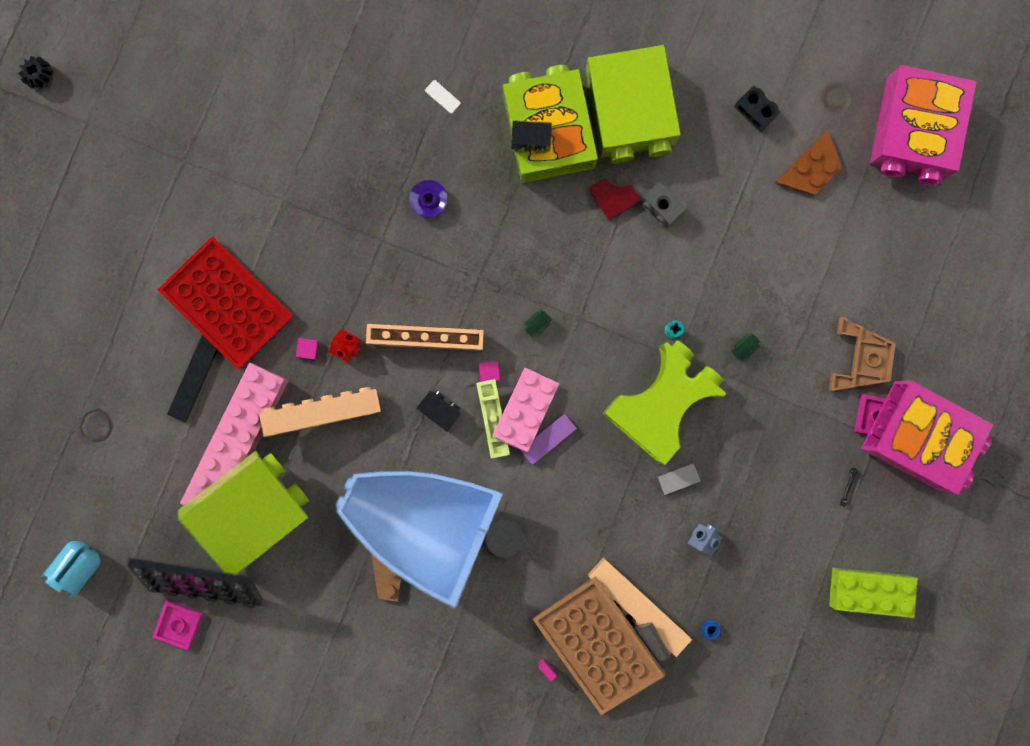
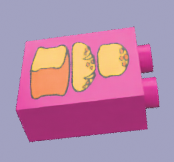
M900 65L887 77L870 164L880 166L881 174L889 177H903L905 172L919 175L918 182L926 185H941L944 179L958 172L977 81Z
M895 381L861 450L940 492L959 495L960 491L968 489L974 480V471L971 469L977 457L983 456L991 446L992 438L988 435L993 424L913 381Z

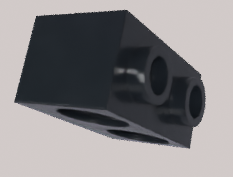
M754 85L734 106L760 133L781 112L777 104L770 101L765 96L764 91L756 88ZM748 98L754 99L756 104H750ZM761 112H767L769 114V118L763 117Z

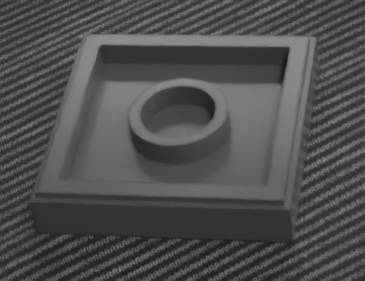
M652 622L632 626L657 662L668 660L670 654Z

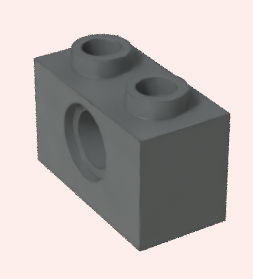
M660 181L642 199L643 207L648 212L652 211L657 216L656 220L662 226L666 225L669 227L687 209ZM664 202L667 205V209H660L658 203Z

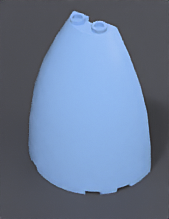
M417 472L354 474L353 478H349L346 482L344 489L347 490L345 497L341 496L336 505V508H338L337 512L370 552L393 572L424 592L455 607L502 494L473 483L436 474Z

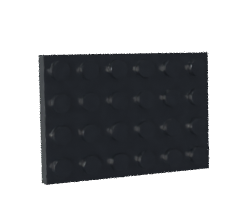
M129 558L127 567L132 571V574L141 581L142 585L147 588V591L153 593L166 591L169 595L178 596V593L185 594L186 597L192 599L205 597V600L216 602L218 599L224 600V603L235 605L236 602L243 603L244 606L254 608L255 605L261 606L263 600L251 576Z

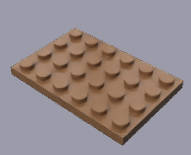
M596 576L533 618L535 624L601 715L665 676L664 670Z

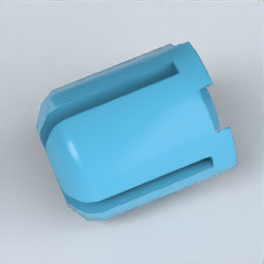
M71 541L66 544L41 577H47L46 583L58 592L61 590L71 593L70 598H75L100 566L101 558L98 552L94 549L90 550V546L80 541Z

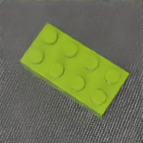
M832 568L829 606L841 611L915 618L918 578L901 574Z

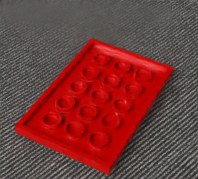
M213 236L157 289L238 370H241L294 317Z

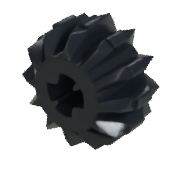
M30 56L29 61L23 59L25 64L19 65L22 70L18 72L19 76L22 77V82L31 89L36 87L42 90L43 85L49 87L47 82L48 80L53 81L50 75L54 73L50 68V63L44 61L39 56L37 58Z

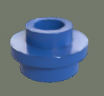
M708 620L702 625L701 632L706 639L715 640L721 634V627L716 621ZM709 627H714L712 633H708Z

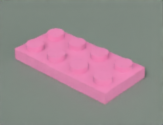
M524 368L492 437L528 453L559 383Z

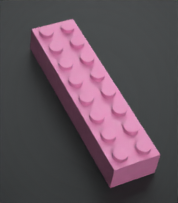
M248 364L180 504L185 505L255 451L263 434L259 413H263L262 409L276 408L289 380L256 364Z

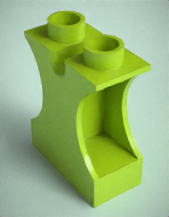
M676 341L672 346L665 342L659 347L661 355L660 371L655 382L646 391L634 396H617L602 413L653 459L663 465H666L680 448L678 429L680 420L687 408L704 397L717 398L726 395V392L719 387L724 379L708 366H705L701 372L695 373L692 378L687 376L686 370L691 365L689 361L694 357V353L680 341Z

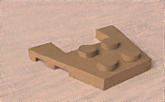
M839 317L837 334L856 337L851 376L832 373L829 391L890 382L896 343L868 331L863 326L855 324L845 317Z

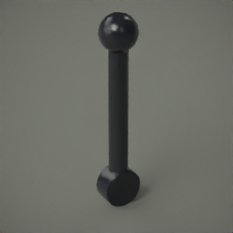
M856 468L850 470L851 475L840 505L843 507L846 506L854 476L858 473Z

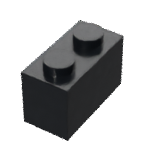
M512 121L511 149H515L516 152L520 153L534 150L535 153L539 154L550 151L552 123Z
M430 390L416 409L448 432L461 416L459 412L461 408L452 401L450 404L444 401L445 396L438 390L435 392Z

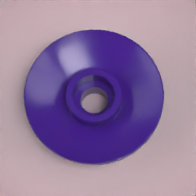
M423 180L412 188L409 196L410 205L419 216L432 218L441 214L445 209L447 193L440 183L434 180ZM426 198H432V202L426 203Z

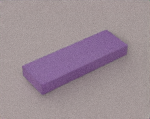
M563 414L534 438L528 453L521 452L533 465L577 428Z

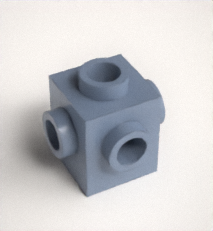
M699 523L693 531L688 544L712 557L723 537L717 534L718 530L708 524L705 527Z

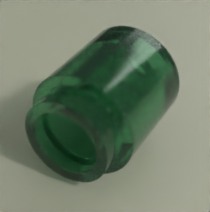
M541 309L539 312L536 311L524 323L526 326L524 330L529 336L533 337L535 335L538 337L550 325L549 323L552 319Z
M745 334L733 346L734 348L731 352L742 362L760 348L758 344L760 341L754 334Z

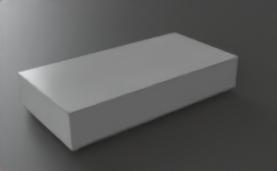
M694 463L657 477L664 495L700 482Z

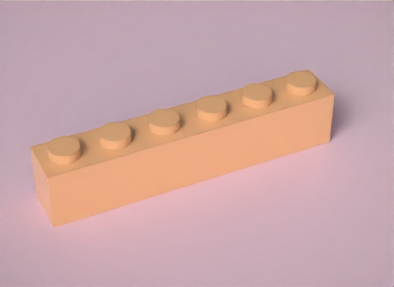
M367 324L366 344L374 346L483 351L484 330Z
M371 387L359 389V393L352 394V391L340 393V397L333 398V395L321 397V400L316 402L313 399L303 400L302 404L294 406V403L282 405V409L275 410L274 407L262 409L263 413H259L264 438L380 413L381 409L376 389L371 390Z
M604 557L588 574L591 579L595 576L612 600L619 604L618 608L625 615L629 613L634 618L632 622L635 625L652 622L669 654L672 653L677 657L692 640Z

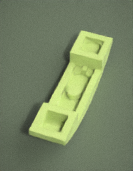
M496 380L478 382L476 384L491 458L510 455L508 444L492 437L502 417Z

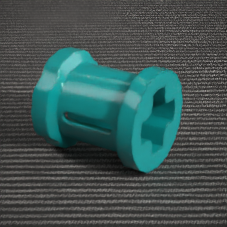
M673 320L665 326V335L670 339H676L683 334L684 326L680 321ZM674 325L678 329V332L673 334V330H670Z

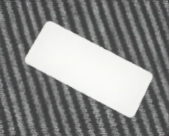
M433 80L425 89V92L450 113H453L461 104L436 80Z

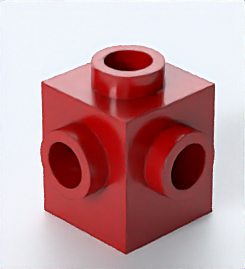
M341 328L332 339L328 352L349 363L353 357L356 358L360 353L361 348L359 345L361 339Z

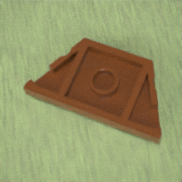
M826 130L775 183L815 196L842 169L829 131Z

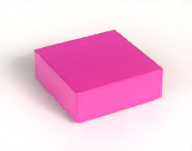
M298 338L296 357L316 360L319 341Z
M498 361L479 363L481 382L493 379L496 381L500 380Z
M544 658L538 662L540 670L550 681H553L557 677L555 670Z

